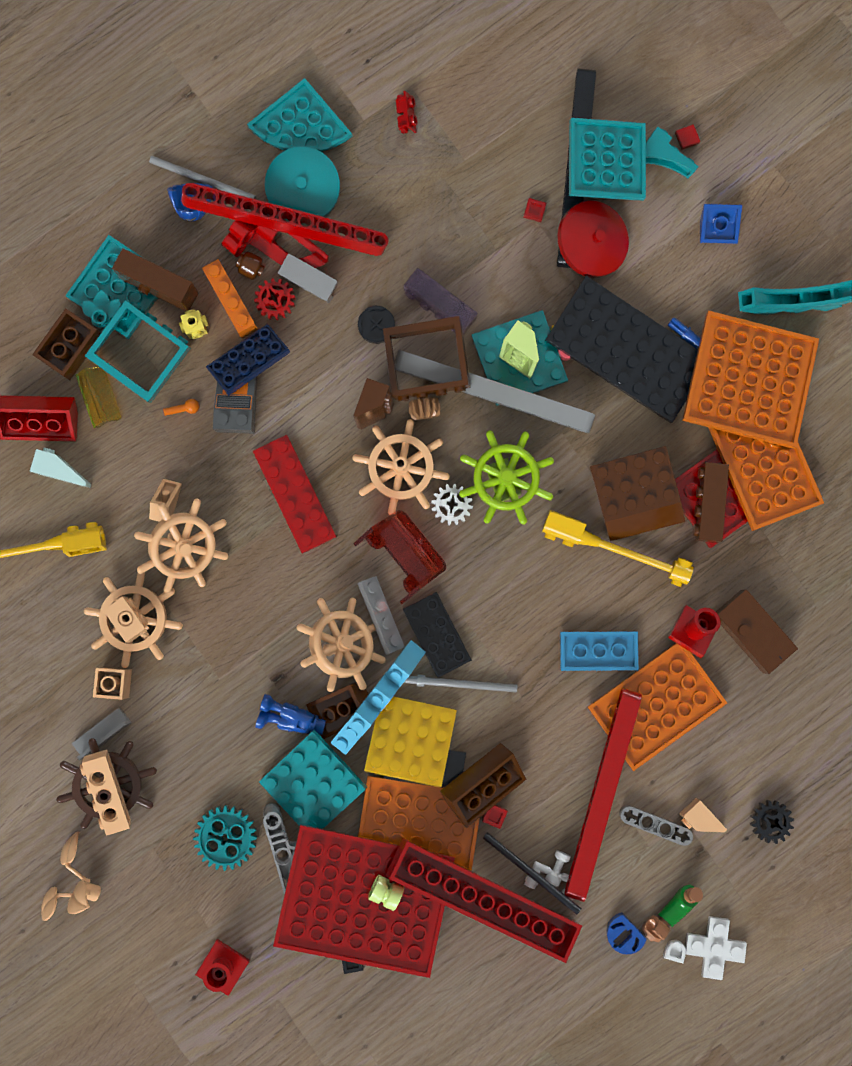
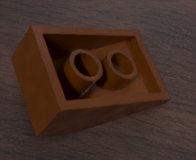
M354 682L306 704L310 713L318 715V719L326 721L323 734L320 735L323 739L337 734L369 695L367 690H361L357 682Z

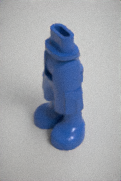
M265 694L261 702V711L255 727L262 729L267 723H277L278 729L288 732L294 731L310 734V731L315 730L318 734L322 735L326 721L318 719V715H313L308 710L300 709L291 703L285 702L282 705L276 702L272 696ZM270 710L280 712V715L275 714Z

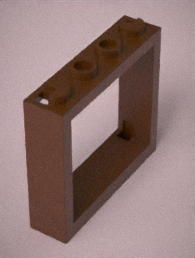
M459 316L383 329L391 392L395 400L399 402L409 401L410 397H417V399L428 398L429 394L435 393L436 396H443L448 391L455 390V393H461V391H466V388H471L462 321ZM455 329L462 380L398 390L392 339Z

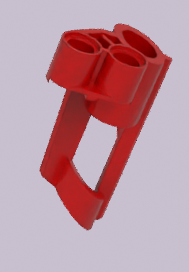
M237 220L232 223L229 228L230 233L227 234L221 244L236 257L240 256L246 247L251 244L281 266L289 254L274 241V237L280 231ZM289 234L312 252L310 255L298 259L314 268L329 262V255L308 238Z

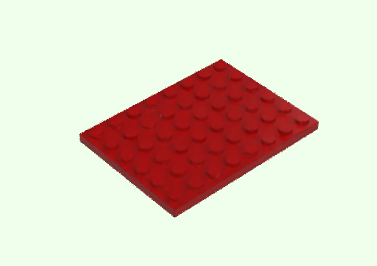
M300 824L273 947L430 978L445 905L405 886L401 900L394 911L384 907L383 902L377 904L368 900L369 892L376 877L381 875L389 879L386 873L399 845ZM435 853V854H437V855H440V856H442V857H444V858H446V859H448V860L454 862L455 857H453V856Z

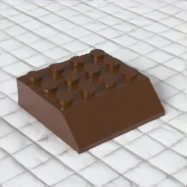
M666 446L590 466L610 542L685 522L682 503Z

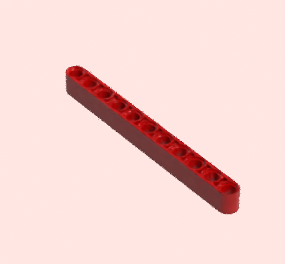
M187 183L182 188L181 202L190 209L374 256L382 255L389 242L385 233L194 183Z
M623 688L620 691L565 887L564 895L582 902L587 897L641 703L642 694Z

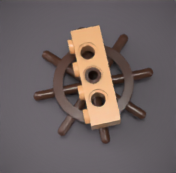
M91 738L88 743L92 754L84 756L79 767L66 761L60 763L62 769L75 775L72 782V792L59 795L56 800L58 803H64L74 799L79 808L86 813L80 824L81 828L86 829L93 817L99 818V826L101 830L104 829L107 836L130 829L131 819L128 811L135 803L147 809L153 807L151 801L139 796L141 779L155 775L157 769L151 767L138 771L136 765L127 758L133 748L132 741L126 742L119 754L108 752L107 749L100 751L96 739ZM121 767L128 772V775L116 777ZM98 772L100 777L94 775V773ZM82 778L88 780L86 788H81ZM132 782V792L119 785ZM86 795H93L94 800L92 803L87 800Z

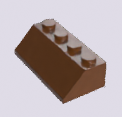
M369 378L366 379L353 415L358 429H364L385 419L387 413L391 414L394 403L390 386Z
M500 743L440 790L448 806L467 828L527 779L514 754Z

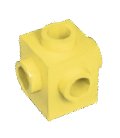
M188 310L184 315L180 316L182 322H179L181 331L186 333L190 339H197L208 334L206 326H209L205 315L202 316L199 310Z

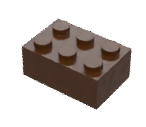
M65 308L32 355L70 381L87 358L85 357L86 353L101 333Z

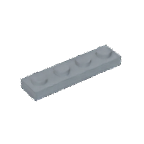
M377 576L357 583L385 654L387 655L404 648L405 646Z

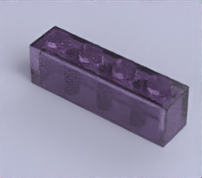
M419 268L414 271L404 284L405 295L411 300L416 299L420 302L419 305L424 310L432 311L436 319L459 316L462 321L463 335L477 319L478 313Z

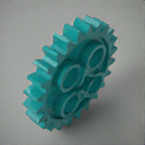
M227 805L224 806L223 811L218 806L216 807V813L211 809L209 810V816L206 814L202 816L204 821H198L197 824L201 828L194 830L199 835L195 836L193 840L199 843L194 848H200L197 855H204L202 862L207 859L209 860L208 867L214 863L216 864V870H218L220 865L223 866L224 871L227 870L228 865L234 870L235 863L241 867L242 860L246 862L249 860L246 854L252 855L254 853L250 848L257 846L256 843L252 842L258 838V836L252 835L257 828H251L254 821H247L249 814L244 817L242 816L243 809L237 813L235 812V806L230 811ZM220 821L223 824V830H217L214 823ZM233 827H240L242 835H236L233 832ZM209 832H212L213 834L218 836H211L209 835ZM224 834H227V838L229 839L227 842H225L224 838L221 837ZM211 840L216 841L218 849H212L209 846V842ZM228 846H235L237 854H230Z

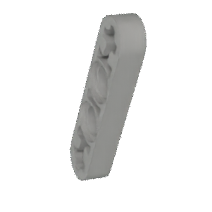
M630 805L623 806L620 809L619 816L628 825L683 846L689 845L693 840L692 832L682 825ZM629 810H631V813L635 816H638V813L641 814L639 815L638 820L632 817H629L628 820H626L624 812H629ZM646 816L652 819V824L649 827L642 825V819ZM669 824V833L662 834L660 832L661 825ZM677 831L683 834L686 831L685 834L688 835V838H684L681 841V838L675 835L674 832Z

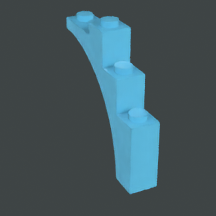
M410 640L330 743L346 755L390 702L426 651Z

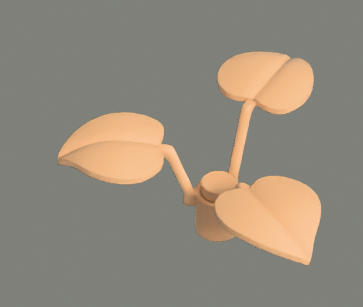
M79 831L75 832L64 844L60 861L62 865H65L67 869L82 880L77 883L73 893H57V887H51L46 892L41 906L43 921H47L52 917L59 897H70L67 908L68 913L77 914L90 907L88 900L96 901L100 895L101 887L90 883V879L85 878L70 865L76 855Z

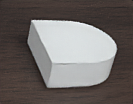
M671 940L666 944L663 957L683 964L686 948L681 941Z

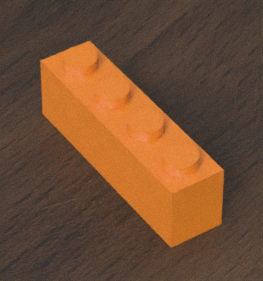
M219 259L202 267L240 337L244 338L257 331V326Z

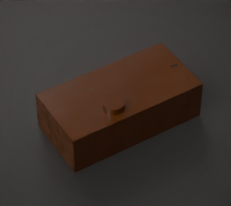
M122 248L112 267L121 280L137 287L140 293L146 296L151 294L184 311L191 309L198 295V291L191 281Z
M747 589L740 590L716 611L720 617V625L764 674H770L798 650L796 645Z

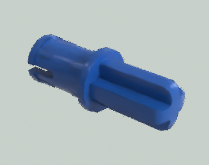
M676 318L670 320L668 327L681 336V339H684L695 348L699 346L701 338L691 330V327L687 328Z

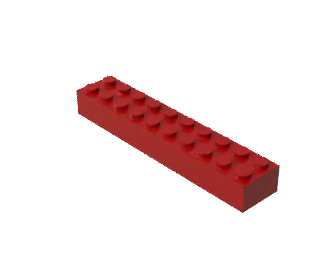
M404 838L386 873L390 880L564 963H567L582 928V925Z

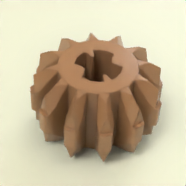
M436 397L420 398L409 402V414L413 420L435 418L440 415L441 406Z

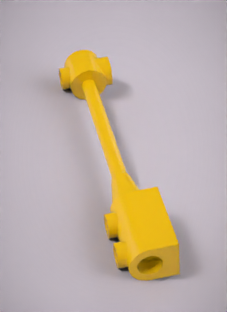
M549 510L542 532L545 533V538L555 541L556 537L563 539L562 544L573 547L574 544L599 546L669 572L668 578L672 579L671 584L682 587V584L687 585L694 569L692 566L693 562L678 557L677 561L674 560L672 565L602 540L600 537L585 530L587 525L585 522Z
M96 522L87 523L86 528L80 530L78 526L67 527V532L42 543L0 550V558L41 550H63V553L68 557L107 550L105 533L102 526H98Z

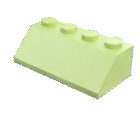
M518 320L505 337L499 358L530 379L539 361L535 332L528 323L524 321L521 323Z

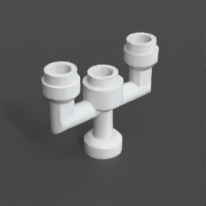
M559 850L555 852L557 861L553 870L549 866L537 861L534 862L532 867L538 874L540 872L547 874L545 879L555 887L560 885L561 880L567 882L569 875L560 872L564 862H569L571 858L570 855ZM526 875L524 885L535 889L538 883Z

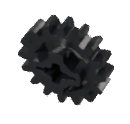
M766 800V805L760 802L759 809L753 808L756 814L750 815L754 819L750 825L755 827L752 832L758 834L757 838L760 840L765 838L766 843H770L771 839L775 844H778V839L784 842V835L790 836L791 834L788 830L794 829L790 825L794 818L789 817L792 812L788 809L785 810L786 805H779V802L774 800L773 804L770 800ZM769 809H775V810H772L771 812H767V813L765 812V811H767V810H769ZM767 817L773 819L774 823L777 826L772 825L767 819Z

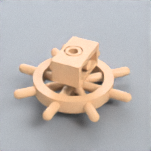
M137 572L135 586H125L119 589L116 588L109 577H105L103 583L111 594L105 599L101 609L89 607L84 609L86 615L99 617V625L103 636L91 644L92 649L96 650L106 642H109L117 649L123 650L122 668L129 666L132 651H141L149 648L156 659L162 660L164 655L156 645V642L164 633L165 628L180 630L183 627L181 622L167 620V613L163 604L165 600L174 595L175 589L172 588L170 593L163 592L158 596L150 589L143 587L145 572L142 574ZM128 594H134V595H133V599H132V598H129V599H128V597H123V596L128 595ZM141 595H143L150 602L139 609ZM154 608L156 609L157 618L144 616ZM109 620L114 625L113 629H111ZM147 625L156 626L151 635L147 632L150 629ZM120 634L124 641L120 640L116 635ZM139 636L144 640L133 644V640Z

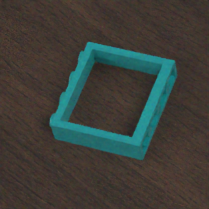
M125 300L85 357L144 400L151 403L191 348L187 346L189 342L179 335L176 338L172 335L173 330L167 325L163 324L161 327L157 324V318L149 312L146 315L140 311L142 307L134 301L129 303ZM128 310L180 347L149 391L97 355V352Z

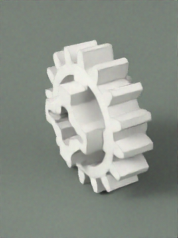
M446 484L445 490L441 487L439 488L440 494L434 493L437 499L431 501L432 504L436 505V507L432 508V511H437L435 518L441 517V523L447 520L448 526H450L451 521L458 525V520L465 522L464 515L470 516L467 510L473 508V506L468 505V503L472 502V498L467 499V497H464L465 503L460 502L457 498V494L463 490L462 486L456 489V484L453 485V488ZM450 493L448 498L441 499L443 495ZM452 497H454V504L457 506L450 513V506L447 503H450ZM439 507L447 511V516L441 512ZM464 510L459 516L454 517L455 512Z

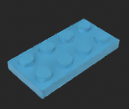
M638 631L560 632V671L639 670Z

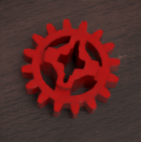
M271 278V283L265 280V286H258L260 292L255 291V295L258 297L254 299V302L258 304L256 306L257 310H262V316L267 314L269 320H271L272 316L279 320L280 315L286 318L285 313L291 314L290 307H295L292 301L296 300V297L291 295L294 292L293 288L288 289V282L282 284V279L275 282L274 278ZM271 294H273L274 297L277 298V302L279 305H277L276 302L273 301V297Z

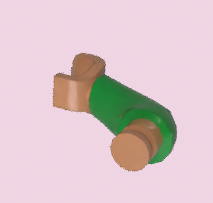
M692 885L681 887L658 914L660 919L653 915L644 923L642 931L646 934L645 937L651 942L659 943L661 940H665L671 931L668 925L673 927L702 900V890Z

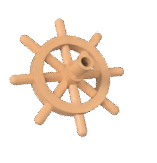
M413 419L407 420L404 434H396L385 437L379 426H373L372 431L380 442L375 446L370 457L354 454L352 457L355 462L368 464L369 475L372 481L361 488L359 494L364 496L376 488L383 495L391 498L388 508L390 516L395 514L398 500H406L413 497L418 499L424 509H428L430 503L422 492L427 488L431 479L448 480L450 478V475L446 472L433 470L434 464L431 452L443 444V440L439 438L426 446L422 441L413 437ZM402 443L400 456L397 455L391 445ZM410 445L414 446L419 450L417 453L407 458ZM386 450L392 461L378 458ZM424 457L426 468L412 466V464ZM376 466L389 468L390 470L378 477ZM410 473L424 477L417 485ZM395 476L393 489H389L383 484ZM403 478L411 488L410 490L400 491Z
M198 498L193 500L189 513L170 515L165 504H159L158 510L163 519L155 526L151 534L135 532L134 534L135 539L148 542V553L151 559L137 568V572L142 574L155 566L161 573L168 576L164 586L165 593L171 592L175 578L185 579L194 576L198 585L204 587L206 582L201 572L209 565L212 558L227 560L229 557L226 552L215 550L216 542L213 534L215 531L226 526V520L221 519L209 526L197 516L201 500ZM186 523L181 535L176 525ZM193 525L200 527L202 531L190 537ZM169 529L170 533L167 538H163L162 536ZM205 538V547L193 545ZM159 545L172 547L159 555ZM192 552L201 554L196 562L191 555ZM175 555L171 567L163 563V561ZM184 557L188 567L179 568Z
M319 598L317 604L323 617L314 624L313 628L304 624L297 625L298 631L310 635L309 648L311 656L302 660L301 666L305 668L316 663L323 672L330 675L327 685L329 692L334 691L337 678L354 676L359 688L365 690L367 685L361 671L366 668L370 660L380 664H384L386 661L384 656L373 652L374 645L371 633L376 631L374 624L367 626L359 616L354 614L355 598L349 599L346 611L330 612L325 600ZM335 620L344 621L341 632ZM327 624L333 636L323 632V629ZM350 626H352L357 632L348 635ZM360 639L362 648L354 645L353 642ZM321 640H322V641H325V642H327V643H329V644H325V645L323 646V648H322V646H321ZM351 652L360 655V658L357 663L355 662ZM335 654L332 664L326 657ZM343 656L349 668H340Z

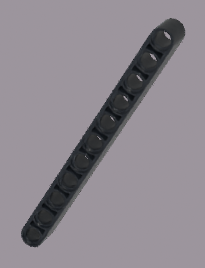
M577 68L572 118L592 119L596 70ZM569 148L562 218L569 209L584 201V197L569 196ZM558 247L557 267L572 269L565 262Z

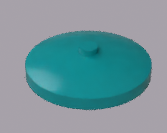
M293 147L280 153L270 164L265 176V193L269 203L326 217L334 209L338 201L340 179L336 167L325 154L310 147Z

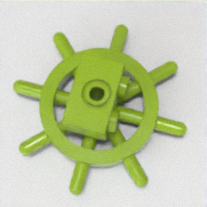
M489 430L486 432V436L491 448L483 453L479 460L465 454L460 457L462 462L475 467L473 475L474 486L461 490L459 496L464 498L477 493L481 500L489 506L484 517V522L487 524L491 522L497 509L502 511L515 510L520 524L525 525L527 518L522 507L534 495L546 500L553 499L552 493L539 488V469L552 465L554 459L548 457L536 462L533 456L524 449L529 438V433L526 431L522 433L516 446L512 444L498 445L493 431ZM502 453L513 454L510 461L508 458L503 459ZM495 457V463L486 464L489 459ZM519 458H522L527 466L516 469ZM482 471L488 474L490 480L482 482ZM531 473V484L517 477ZM493 487L494 497L492 498L485 489ZM521 490H526L527 493L519 499L518 496L522 494Z

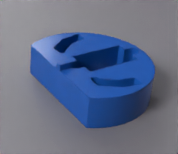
M622 912L613 916L608 922L606 934L614 950L621 954H633L644 946L646 937ZM625 929L627 931L630 930V935L620 945L615 944L614 940ZM637 937V938H638L637 944H636L635 947L633 948V946H634V944H635V938Z

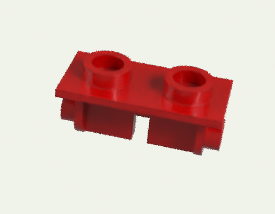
M403 91L404 95H398L395 100L397 114H404L397 117L398 129L402 134L408 133L409 129L417 133L416 126L418 121L414 113L415 99L408 92Z

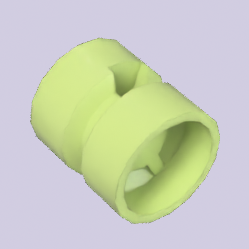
M378 875L371 887L368 900L377 904L383 902L384 907L394 911L401 900L404 886L396 882L389 883V879Z

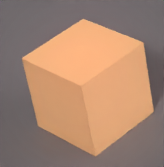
M97 667L95 670L93 697L119 700L129 698L132 669Z

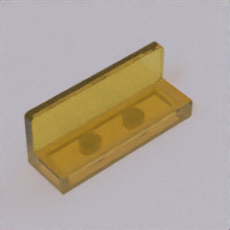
M100 367L84 368L75 375L93 428H99L107 422L118 421L122 418L106 371Z

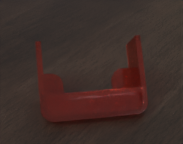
M400 510L372 526L353 543L356 547L366 540L372 548L381 549L385 547L405 572L407 577L403 580V586L409 594L400 601L401 604L417 594L446 570V563L409 516Z

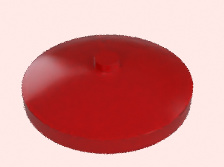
M584 201L575 205L565 213L558 228V246L562 257L575 272L590 278L606 276L617 270L626 258L629 247L627 228L620 215L605 203Z

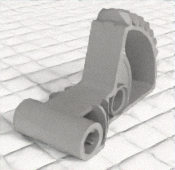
M270 803L264 807L263 824L285 894L286 885L284 880L289 877L297 841H289L280 808L277 804ZM285 850L288 852V855L282 858L277 853Z

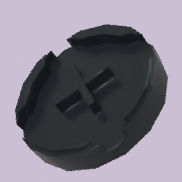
M375 305L366 308L360 314L357 325L359 333L364 340L369 343L379 344L385 342L383 329L395 327V321L390 311L383 306Z

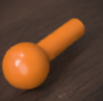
M188 399L185 404L163 408L164 416L185 411L194 414L199 410L200 406L197 400Z

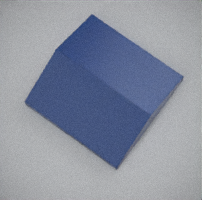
M704 204L700 219V243L738 244L742 205Z

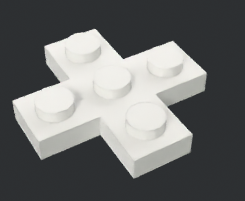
M709 916L706 936L687 933L686 955L703 957L701 976L704 978L723 980L725 960L745 963L747 943L745 941L728 939L729 919Z

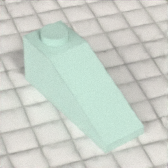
M43 448V451L36 449L30 472L91 488V484L64 459L54 454V450Z

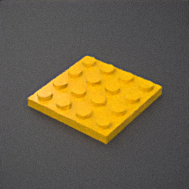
M393 696L375 720L364 771L441 788L457 710Z

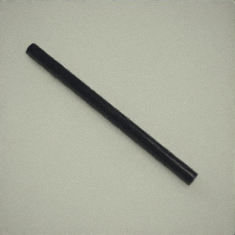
M488 832L485 834L483 839L576 915L580 912L581 907Z

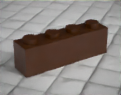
M705 462L698 469L700 486H697L696 497L699 499L698 505L695 506L694 516L697 517V522L693 526L695 541L723 542L728 464Z

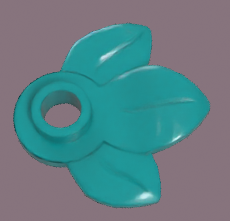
M102 290L96 294L93 302L83 301L82 303L84 314L90 317L93 325L98 328L106 327L121 307L119 299L110 301L109 297ZM100 316H104V320L102 322L98 321Z

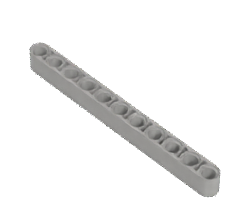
M398 350L395 359L397 371L436 384L462 380L461 370ZM469 373L471 388L461 391L585 433H590L595 418L593 413Z

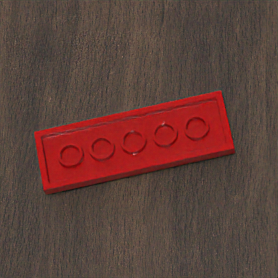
M288 435L254 450L253 453L301 553L308 552L336 538L337 536Z

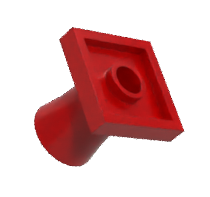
M686 605L683 607L668 638L699 658H702L715 633L720 628V617L713 609L701 608L695 611Z
M217 939L195 975L203 980L204 985L210 991H221L229 996L250 959Z

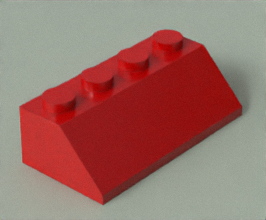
M0 395V440L76 442L78 411L75 397Z

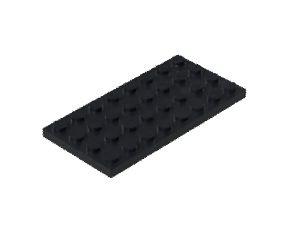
M585 276L545 341L669 423H673L687 401L698 349L588 276Z

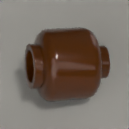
M251 252L241 253L235 266L238 268L239 274L251 280L255 279L257 275L261 277L265 268L262 265L263 259Z

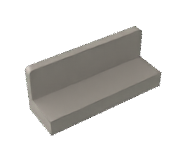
M291 254L287 255L278 271L280 276L330 304L333 298L331 294L338 283L337 280Z
M120 707L72 743L80 754L77 757L78 760H82L84 756L92 753L88 743L91 738L96 739L98 747H100L132 723Z

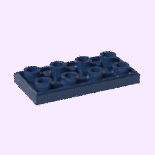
M266 324L207 365L206 368L229 396L288 355L290 350L273 329Z

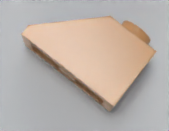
M167 479L162 480L150 501L149 519L158 522L163 519L158 510V505L161 503L165 504L170 515L174 513L182 483Z
M697 798L679 813L683 817L681 822L688 829L692 827L696 831L704 832L727 831L724 825Z

